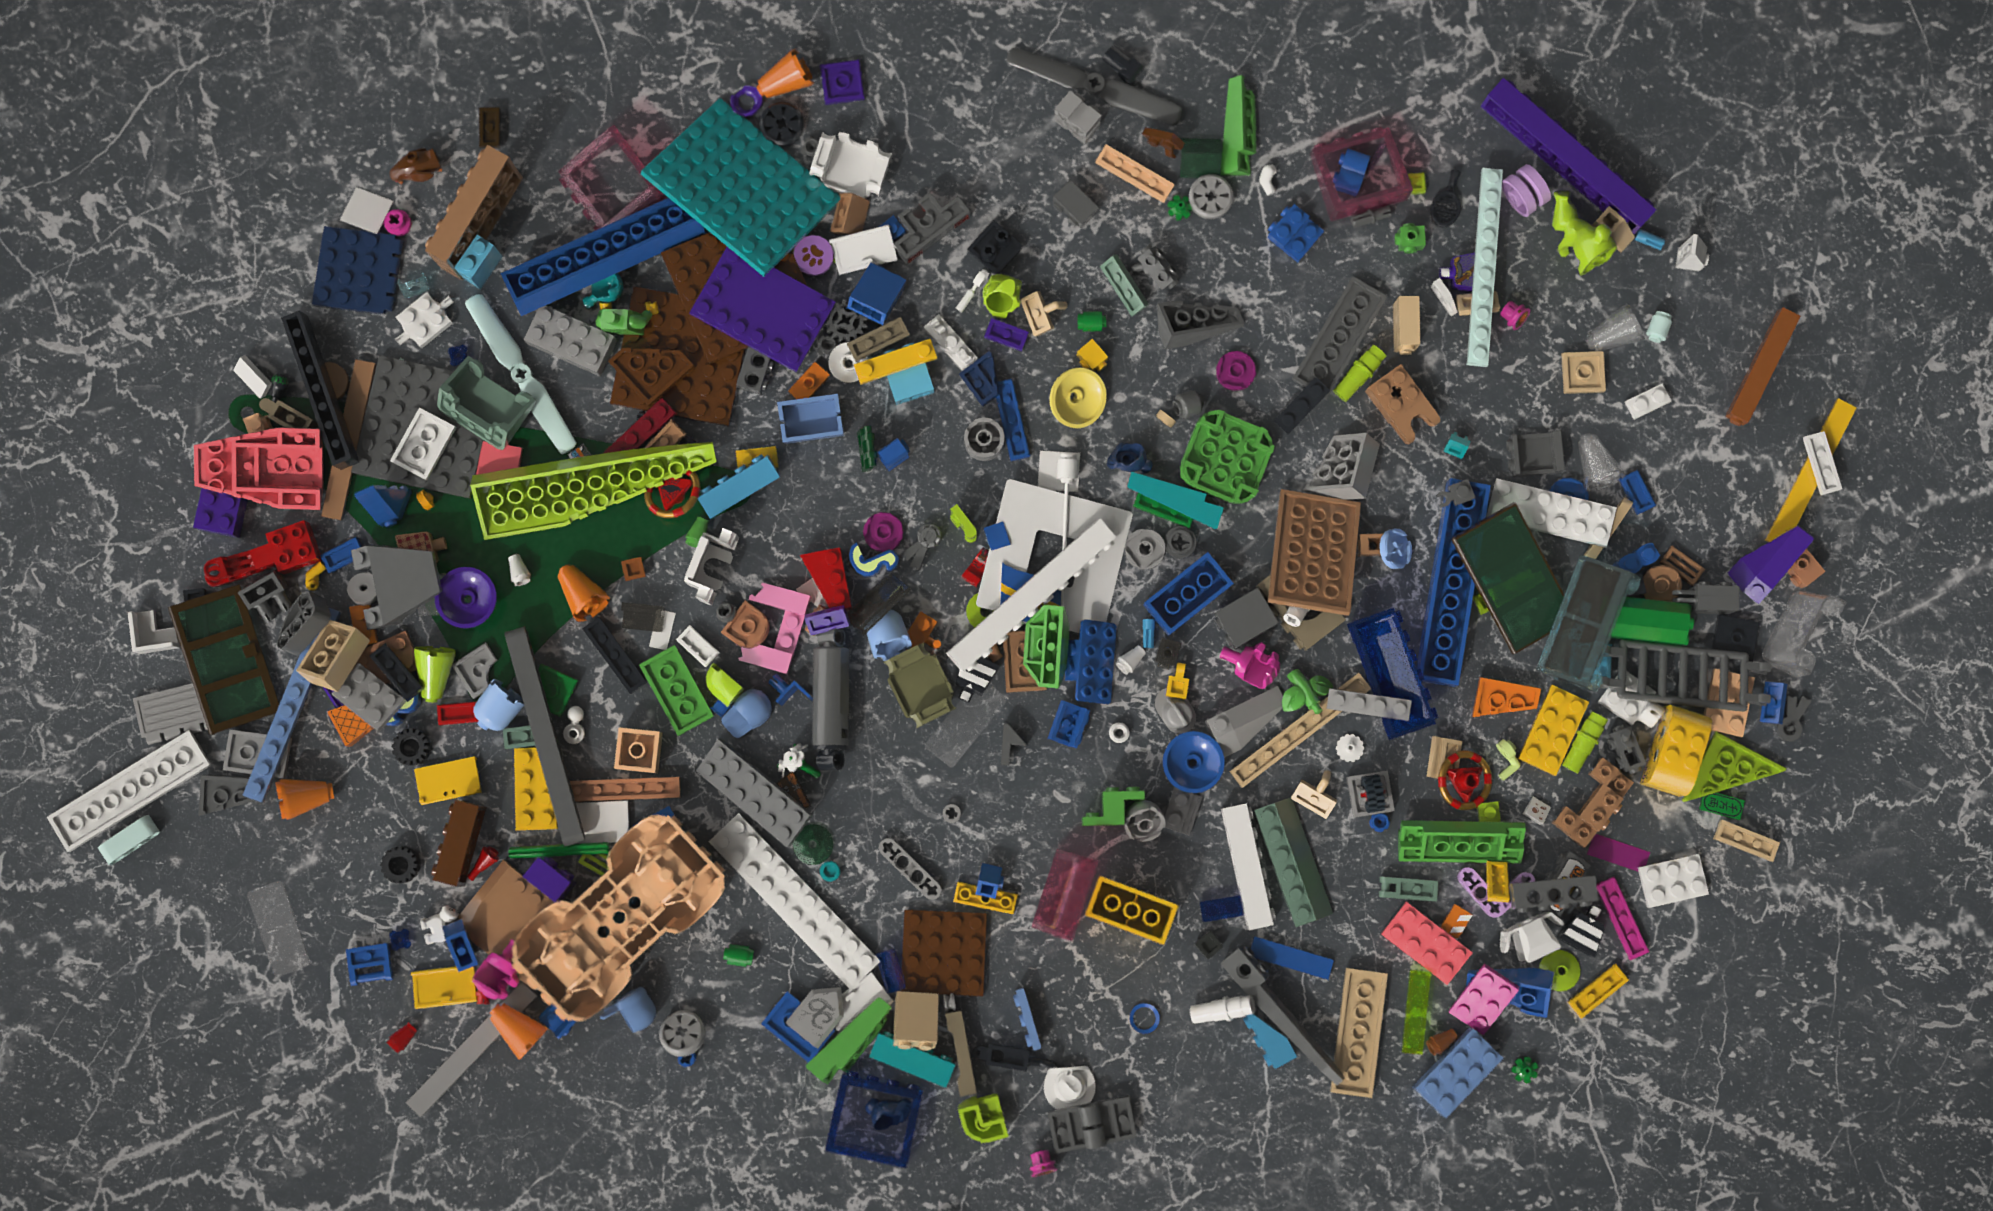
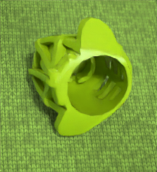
M996 274L990 277L983 287V304L992 316L1005 319L1009 312H1013L1020 306L1021 300L1019 298L1022 281L1003 274Z

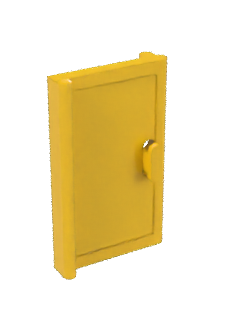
M474 756L414 769L420 804L425 805L482 793L476 764L477 758Z
M456 966L411 972L413 976L415 1009L477 1002V996H475L476 985L472 982L475 966L458 972Z

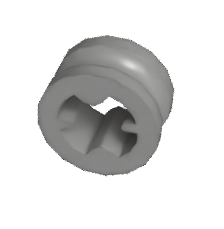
M954 804L947 805L943 809L944 820L948 823H956L961 817L959 807ZM950 808H954L955 812L958 813L957 817L954 816V819H949V815L946 814L947 810L950 811Z
M951 993L950 996L943 994L945 1012L948 1013L949 1010L955 1012L954 993Z

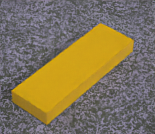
M1613 964L1571 998L1568 1004L1582 1019L1628 982L1629 979L1617 964Z

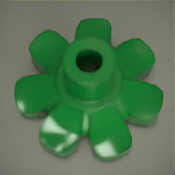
M1179 195L1174 196V202L1169 201L1167 204L1171 208L1168 211V215L1170 217L1175 215V219L1181 221L1182 216L1185 219L1189 218V211L1192 210L1190 203H1188L1189 198L1184 196L1180 199Z
M1525 1056L1523 1061L1517 1058L1515 1060L1517 1066L1511 1067V1072L1517 1073L1515 1075L1517 1081L1523 1079L1524 1083H1530V1077L1536 1078L1538 1075L1534 1071L1538 1068L1536 1062L1531 1063L1530 1057Z

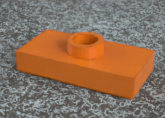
M814 362L788 392L795 399L810 398L830 375Z

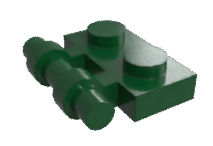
M864 426V429H859L857 432L862 472H870L873 467L877 466L876 458L878 456L874 448L875 433H872V426Z

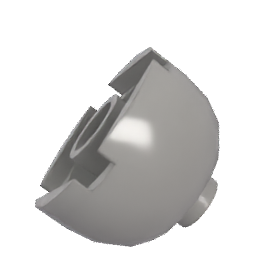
M1140 800L1132 803L1124 814V827L1127 835L1133 840L1134 838L1139 839L1140 842L1150 841L1158 837L1162 833L1161 829L1166 824L1161 809L1157 804L1149 800Z

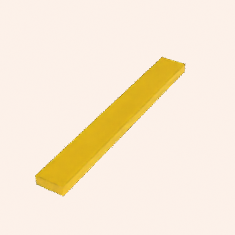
M1839 398L1835 401L1820 431H1825L1832 455L1856 410L1855 406ZM1808 456L1765 539L1767 542L1773 541L1776 537L1797 526L1817 487Z

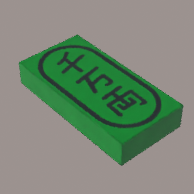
M1713 793L1701 797L1699 810L1740 820L1745 800Z

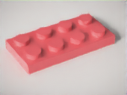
M1407 901L1381 933V935L1447 985L1473 953Z

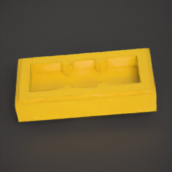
M1487 861L1488 901L1509 902L1508 862Z

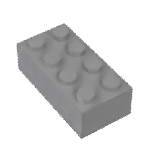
M546 305L537 310L524 338L528 345L600 377L617 343V339L613 335Z

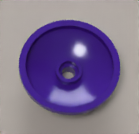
M460 567L448 572L440 580L442 592L435 596V605L438 613L447 623L458 628H473L484 623L492 615L497 602V593L492 580L484 572L472 567ZM467 596L472 597V600L469 603H466L465 598Z

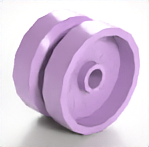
M1528 164L1518 169L1516 176L1511 174L1502 181V190L1507 200L1524 217L1536 211L1537 206L1541 207L1551 200V193L1546 182Z

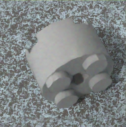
M982 417L975 419L966 428L964 434V444L969 455L980 461H988L997 457L1004 447L1005 436L1003 429L991 418ZM983 435L987 436V439L990 438L986 443L979 441Z

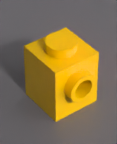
M1093 339L1077 351V357L1081 360L1079 363L1082 368L1092 370L1093 372L1096 370L1100 372L1107 366L1108 356Z

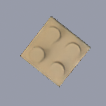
M1603 351L1562 353L1564 394L1604 393L1606 391Z

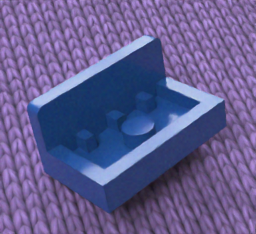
M1061 700L1047 739L1068 747L1077 748L1082 741L1084 727L1089 721L1090 710Z

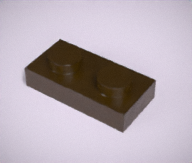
M499 107L479 108L480 149H485L487 145L494 149L500 148L501 109Z

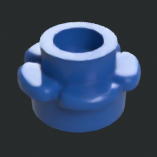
M1379 813L1371 816L1369 824L1376 832H1383L1384 829L1389 827L1390 822L1387 814Z

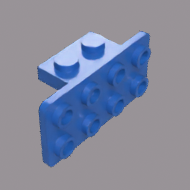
M1082 620L1079 640H1069L1065 681H1076L1075 699L1077 701L1110 704L1116 641V625L1114 623Z

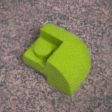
M712 663L706 674L707 687L717 699L729 707L732 702L736 701L744 688L715 663Z
M997 1093L980 1098L973 1096L959 1104L958 1112L966 1135L970 1138L980 1141V1143H988L1009 1137Z

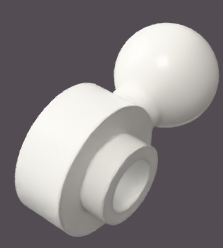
M573 706L567 713L571 724L565 727L563 736L568 743L577 744L585 736V730L579 724V721L584 717V712L579 706ZM571 730H575L577 732L576 737H571Z

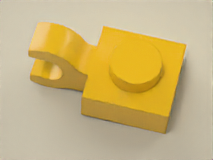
M1177 663L1175 676L1168 677L1165 696L1186 700L1189 679L1183 678L1186 664Z

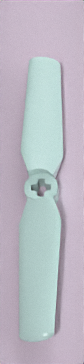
M478 294L470 297L465 302V305L496 359L511 371V377L519 384L520 391L527 392L536 399L535 405L531 410L532 414L561 454L568 453L575 447L576 441L544 386L533 378L531 369L524 364L519 346L484 296ZM519 370H522L523 372L527 371L524 374V379H522L521 377L517 378V376H519Z

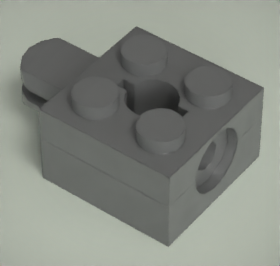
M1699 582V584H1694V587L1687 590L1672 591L1673 596H1687V598H1674L1672 602L1691 605V614L1728 615L1739 611V586H1733L1732 582H1720V584L1712 585V582Z

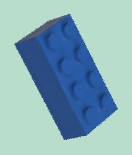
M1207 552L1144 602L1143 606L1169 637L1234 583L1209 552Z

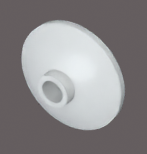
M842 343L832 350L829 356V369L833 376L842 382H856L859 379L854 364L869 360V358L866 357L855 362L847 343ZM848 360L851 361L852 366L846 367L845 362Z

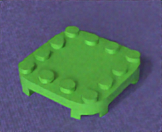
M1214 410L1207 412L1195 424L1181 461L1180 477L1192 488L1233 504L1248 502L1259 491L1257 489L1270 455L1274 451L1272 438L1265 428L1224 413L1225 411Z

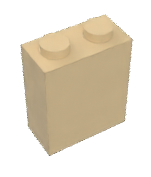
M1399 296L1393 304L1394 352H1399L1400 355H1411L1420 345L1419 296Z
M897 991L895 997L893 1046H898L900 1049L919 1047L920 1050L935 1048L937 1044L939 994Z

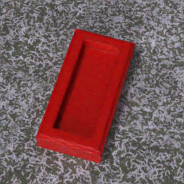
M477 701L437 705L438 725L478 722L474 715V705Z

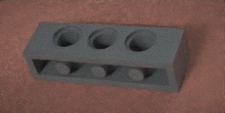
M1595 876L1509 884L1511 908L1518 909V913L1530 912V907H1538L1539 910H1550L1551 905H1559V908H1571V903H1580V906H1591L1592 901H1598ZM1574 886L1579 891L1576 898H1572L1570 895V889ZM1553 888L1558 892V897L1555 900L1549 897V892ZM1533 890L1538 896L1535 902H1531L1528 898L1529 893Z

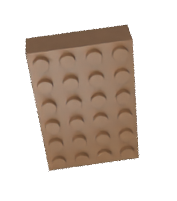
M489 145L480 151L477 158L478 162L475 167H471L468 171V179L465 184H461L458 188L456 199L454 202H450L446 209L447 214L444 219L437 223V231L433 237L427 240L425 245V251L441 269L461 280L464 278L454 267L476 235L487 240L523 179L511 159Z

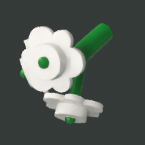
M801 743L793 744V747L790 748L791 752H786L783 755V760H779L777 768L778 772H782V778H784L785 769H788L790 772H794L796 769L803 770L816 779L820 776L821 772L807 764L804 759V753L800 751L807 747L808 744L803 746Z

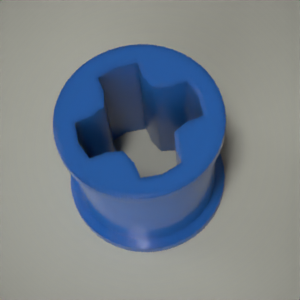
M718 699L711 709L723 718V715L731 706H725Z
M695 1053L691 1054L690 1064L687 1061H682L684 1056H678L679 1064L683 1067H689L696 1061Z

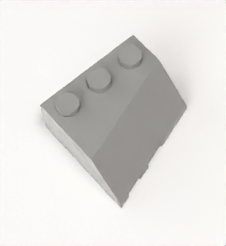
M1367 433L1333 436L1322 456L1324 460L1318 469L1315 468L1312 473L1314 477L1310 485L1306 484L1303 491L1313 495L1343 500L1366 498L1380 444Z

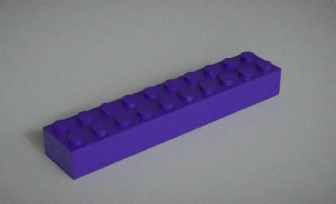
M1503 77L1487 95L1480 107L1600 211L1604 212L1609 206L1625 219L1634 235L1656 211L1653 203L1641 197L1635 187L1627 185L1620 174L1612 172L1605 161L1597 159L1590 148L1582 146L1577 141L1575 135L1570 132L1567 133L1557 120H1552L1542 107H1537L1531 102L1532 100L1527 94L1521 93L1516 89L1517 87L1512 81L1506 80Z

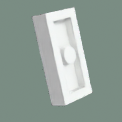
M1662 383L1627 400L1625 404L1635 420L1670 403L1671 399Z

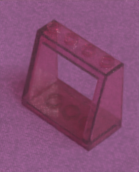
M612 125L558 171L561 176L558 180L565 189L570 188L572 191L570 196L576 205L580 203L584 208L581 212L588 221L592 219L596 224L593 226L595 231L665 200L664 194L641 175V170L645 166L615 125ZM616 143L648 188L605 224L571 177V174Z
M1377 127L1367 134L1359 132L1352 135V138L1349 139L1344 137L1338 138L1333 143L1327 145L1320 143L1311 150V160L1330 222L1367 212L1368 209L1374 210L1386 205L1406 201L1413 191L1389 127L1385 129ZM1384 138L1398 186L1341 202L1323 154Z
M1057 849L1031 927L1072 942L1099 861Z

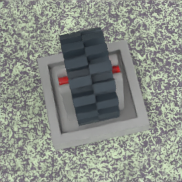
M1388 770L1346 777L1353 818L1395 811Z

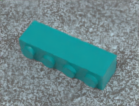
M885 1030L883 1034L878 1033L869 1057L944 1088L947 1087L956 1064L952 1062V1057L941 1054V1057L933 1054L934 1050L932 1049L920 1050L917 1047L900 1049L898 1046H893V1033Z

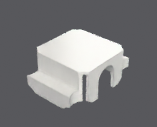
M839 132L838 141L836 140V135L828 136L822 133L811 165L810 176L817 175L825 186L834 192L854 193L864 199L870 197L871 193L879 196L892 153L889 154L881 151L879 145L870 140H867V145L854 142L850 139V135L844 132Z
M724 528L719 538L707 533L702 534L684 579L689 586L698 589L695 597L700 602L711 606L717 595L714 591L721 588L723 581L706 575L704 564L711 558L731 564L733 556L732 552L711 545L710 542L735 550L739 540L737 534Z

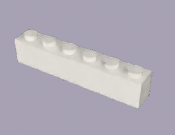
M1247 803L1223 808L1221 812L1247 930L1271 926L1276 917L1274 909L1269 907L1268 900H1271L1269 888H1265L1266 872L1264 867L1261 868L1259 862L1262 859L1260 847L1256 848L1255 844L1258 836L1256 828H1252L1250 819H1253L1252 809L1247 807Z

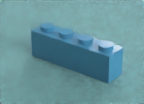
M761 454L752 459L753 464L746 467L744 464L734 470L735 475L730 478L728 475H725L717 480L718 485L713 488L709 485L700 491L701 495H699L698 500L710 519L781 476L769 455L763 457Z

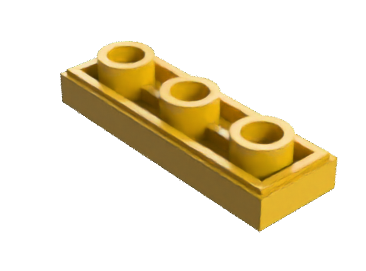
M957 882L953 902L1014 914L1018 894L997 890L996 899L990 898L988 902H983L982 896L976 895V885Z

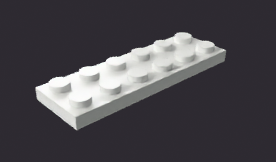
M1496 478L1486 518L1515 502L1529 529L1606 548L1617 507ZM1511 514L1499 521L1517 526Z

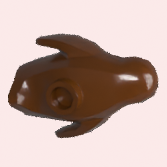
M420 148L408 152L406 156L402 157L390 169L389 174L393 181L403 184L404 180L424 182L434 176V172H441L442 167L433 148L428 151L426 148Z

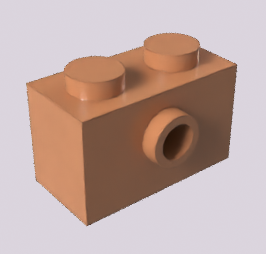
M1807 548L1787 571L1791 576V582L1800 588L1807 587L1825 572Z

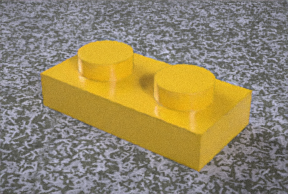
M777 447L737 450V468L744 464L746 467L753 464L752 459L761 454L763 457L769 455L775 467H779Z

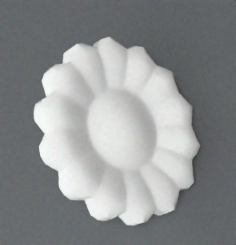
M1346 734L1344 737H1340L1336 746L1337 755L1346 762L1359 760L1360 756L1363 755V741L1358 736L1355 737L1354 734Z

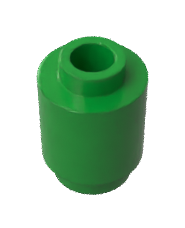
M1083 311V313L1077 316L1078 330H1083V332L1102 331V327H1106V315H1102V311Z
M730 944L729 948L725 947L723 960H727L728 965L751 966L754 949H749V946Z

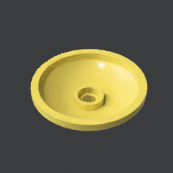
M1072 368L1062 373L1054 382L1050 393L1052 413L1060 423L1071 428H1083L1094 423L1102 414L1106 404V388L1098 374L1086 368ZM1072 393H1074L1073 399L1070 398V395Z

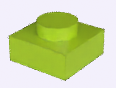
M1498 801L1481 803L1477 807L1479 822H1501Z

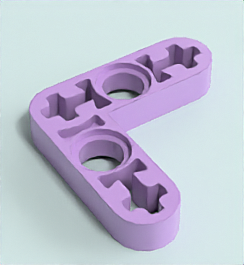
M1469 867L1460 869L1457 875L1459 883L1488 916L1499 917L1511 907V901H1490L1494 905H1499L1497 908L1498 913H1491L1492 907L1489 903H1485V905L1482 903L1488 900L1487 884L1474 869ZM1464 872H1466V873H1470V872H1471V874H1472V875L1470 876L1471 880H1472L1473 882H1476V881L1478 880L1479 883L1475 884V885L1470 889L1469 886H1471L1472 884H1471L1470 881H1468V880L1463 881V878H1464V874H1463V873H1464ZM1522 872L1514 877L1509 884L1522 883V876L1524 878L1529 877L1530 880L1528 882L1535 881V878L1531 873ZM1480 886L1486 890L1484 898H1478L1475 894L1476 889Z

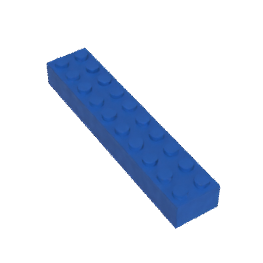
M667 198L500 274L520 315L523 316L654 257L661 252L704 234L705 230L700 223L670 198Z
M1450 478L1446 482L1445 492L1449 493L1448 486L1464 480ZM1469 481L1475 499L1457 506L1451 501L1448 506L1442 508L1414 679L1416 681L1450 687L1459 686L1475 584L1451 538L1486 518L1491 485ZM1484 530L1462 542L1476 569L1478 568Z

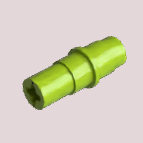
M1372 345L1358 361L1355 360L1353 362V367L1346 373V376L1333 392L1343 401L1347 402L1368 378L1374 376L1373 373L1386 358V354L1377 346Z
M1591 711L1580 731L1577 730V736L1562 766L1577 774L1579 773L1588 755L1590 756L1595 745L1599 744L1598 740L1608 721L1606 718Z

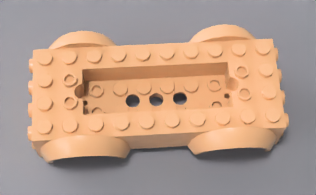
M651 815L634 825L610 850L607 856L609 870L573 903L557 901L547 906L516 937L512 948L513 968L519 974L525 973L528 977L526 980L534 990L537 987L542 992V999L548 1005L552 1003L557 1008L555 1012L562 1020L584 1021L601 1011L629 983L631 979L629 965L664 932L678 934L688 929L704 916L722 896L725 888L723 879L725 877L723 875L725 870L717 861L714 863L710 861L708 857L711 855L703 846L697 847L694 843L697 839L689 831L685 833L680 828L683 824L675 816L671 818L669 815L667 817ZM638 897L641 900L640 907L637 909L630 908L628 904L630 898ZM621 911L625 914V921L623 923L614 922L613 915L615 912ZM604 925L610 929L608 937H599L597 930L600 926Z

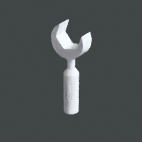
M984 269L979 271L973 281L974 286L966 292L963 299L957 305L956 309L961 313L964 311L971 298L975 295L976 288L983 285L990 273Z

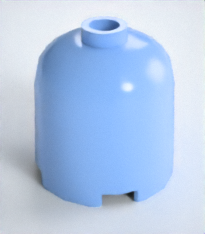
M879 609L867 619L865 629L875 659L882 657L883 661H887L902 651L911 648L912 642L903 619L898 612L891 609Z
M493 679L474 705V715L478 720L477 724L484 730L488 728L494 731L505 729L524 707L522 697L512 688L506 690L501 686L503 682L497 679Z

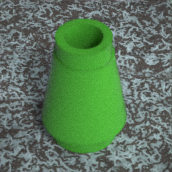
M697 517L685 536V543L697 548L702 534L707 531L709 521Z

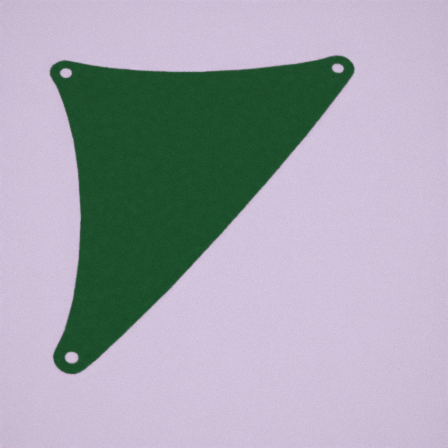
M250 394L236 397L231 402L228 412L231 424L236 429L248 434L240 414L241 410L244 407H251L254 414L269 415V413L260 408L259 403L264 398L272 401V396L266 395L261 399L257 395ZM283 396L280 399L281 402L317 422L309 398ZM338 401L343 414L346 402ZM270 419L273 428L283 427ZM519 427L508 445L523 448L520 467L571 459L568 454L584 445V450L582 451L584 456L603 454L612 443L573 436L576 441L575 447L568 453L561 454L545 431ZM322 437L323 488L327 491L332 463ZM709 465L695 471L700 480L701 490L709 485L711 488L718 485L717 480L725 475H728L730 478L736 474L734 470ZM358 474L352 475L345 508L378 545L398 547L396 535L419 532L431 533L434 540L444 537L447 549L437 552L439 561L436 564L440 580L448 572L460 567L476 568L484 572L492 580L497 593L496 606L492 615L479 626L458 628L447 623L436 609L435 597L426 603L425 607L444 636L449 648L455 649L456 662L483 644L487 643L498 660L491 667L489 681L497 679L503 682L501 686L505 689L516 676L505 632L525 626L535 654L551 636L573 617L558 579L559 570L563 566L574 565L601 589L605 590L624 576L621 561L641 557L643 562L651 555L687 534L697 517L708 521L711 520L698 499L694 506L681 516L676 518L656 516L647 507L644 493L621 503L612 504L602 511L593 512L583 519L574 520L571 524L563 527L484 540L473 494L471 499ZM683 474L682 477L679 478L691 480V478L688 477L686 474ZM373 485H386L387 488L397 486L398 489L401 486H407L412 491L402 519L398 520L397 524L390 528L378 525L354 494ZM693 485L685 492L684 500L679 504H675L669 511L687 503L690 499ZM655 486L652 492V500L660 509L665 510L659 489ZM421 490H425L433 496L434 507L430 510H425L416 497V494ZM751 495L734 504L733 506L729 507L728 509L722 511L721 513L717 514L711 519L732 509L741 507L749 500ZM515 554L520 555L531 574L530 582L522 586H515L514 582L511 581L508 558ZM471 596L465 598L466 603L472 600ZM469 694L470 698H471L474 702L477 701V700L480 698V696H479V697H477L476 699H473V698L471 697V695Z

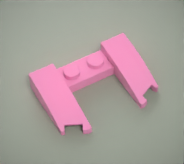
M762 583L763 588L756 596L751 594L748 600L785 610L774 649L763 645H758L754 648L741 647L742 657H739V661L788 675L811 596Z

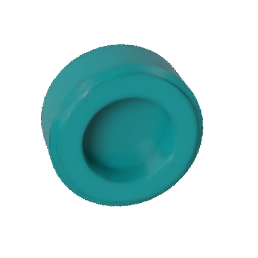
M827 861L822 864L820 875L825 881L832 882L839 878L841 870L836 862Z

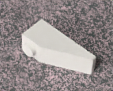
M1693 234L1678 248L1676 268L1700 271L1707 266L1709 261V254H1706L1707 246L1697 234Z

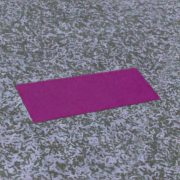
M1595 834L1591 840L1587 855L1639 872L1638 867L1646 866L1650 852Z

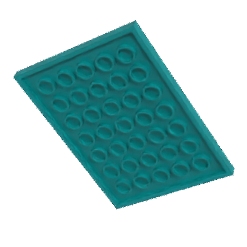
M721 98L641 170V175L763 277L826 217L841 199L839 195L830 188H827L816 176H810V171L781 147L767 140L762 132L746 118L736 114L731 106Z

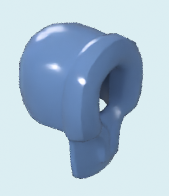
M746 690L736 699L732 708L723 716L722 724L734 737L740 738L769 719L772 712L771 702L767 695L760 690Z
M637 987L620 996L614 1004L605 1008L600 1018L605 1019L620 1011L630 1030L638 1032L652 1024L656 1016V1008L645 988Z

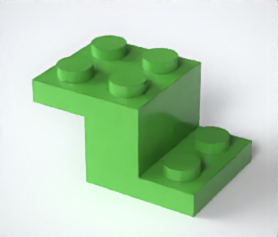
M1119 787L1106 788V792L1101 793L1102 817H1099V813H1086V817H1082V826L1125 825L1124 801L1144 800L1145 791H1140V787H1127L1126 791H1119Z

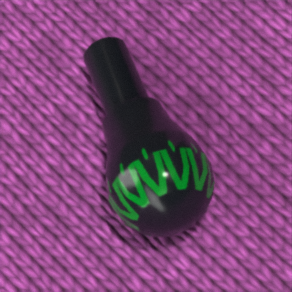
M276 374L270 380L272 383V401L275 403L283 397L289 385L287 377L283 374Z

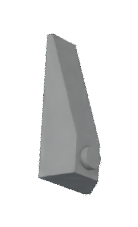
M1278 686L1205 721L1212 738L1221 747L1224 758L1241 750L1282 709L1283 695Z

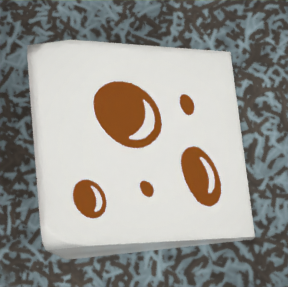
M1533 796L1523 815L1539 825H1543L1551 807Z

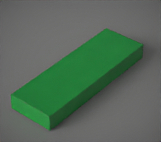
M1140 493L1137 494L1133 507L1188 529L1193 521L1192 518Z

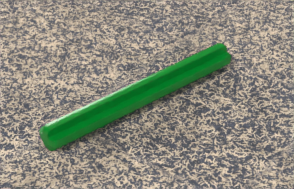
M596 842L577 843L569 846L559 844L510 847L508 854L509 858L609 853V843Z

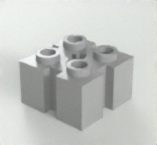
M1069 91L1055 108L1054 120L1063 128L1072 132L1073 136L1083 144H1086L1100 127L1102 115L1100 110L1094 105L1087 106L1083 103L1085 99L1076 92L1074 94L1072 91Z

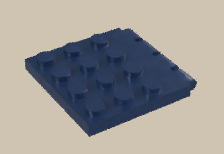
M324 226L312 305L385 315L386 311L393 312L395 297L388 296V294L396 293L398 278L392 277L391 274H399L401 258L394 257V255L402 254L403 240H398L396 235L375 234L373 232Z

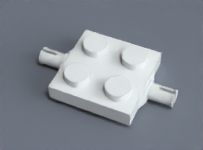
M427 292L396 316L404 332L395 340L401 345L411 338L422 349L453 324L445 311L447 307L454 303L452 299L448 296L438 303Z

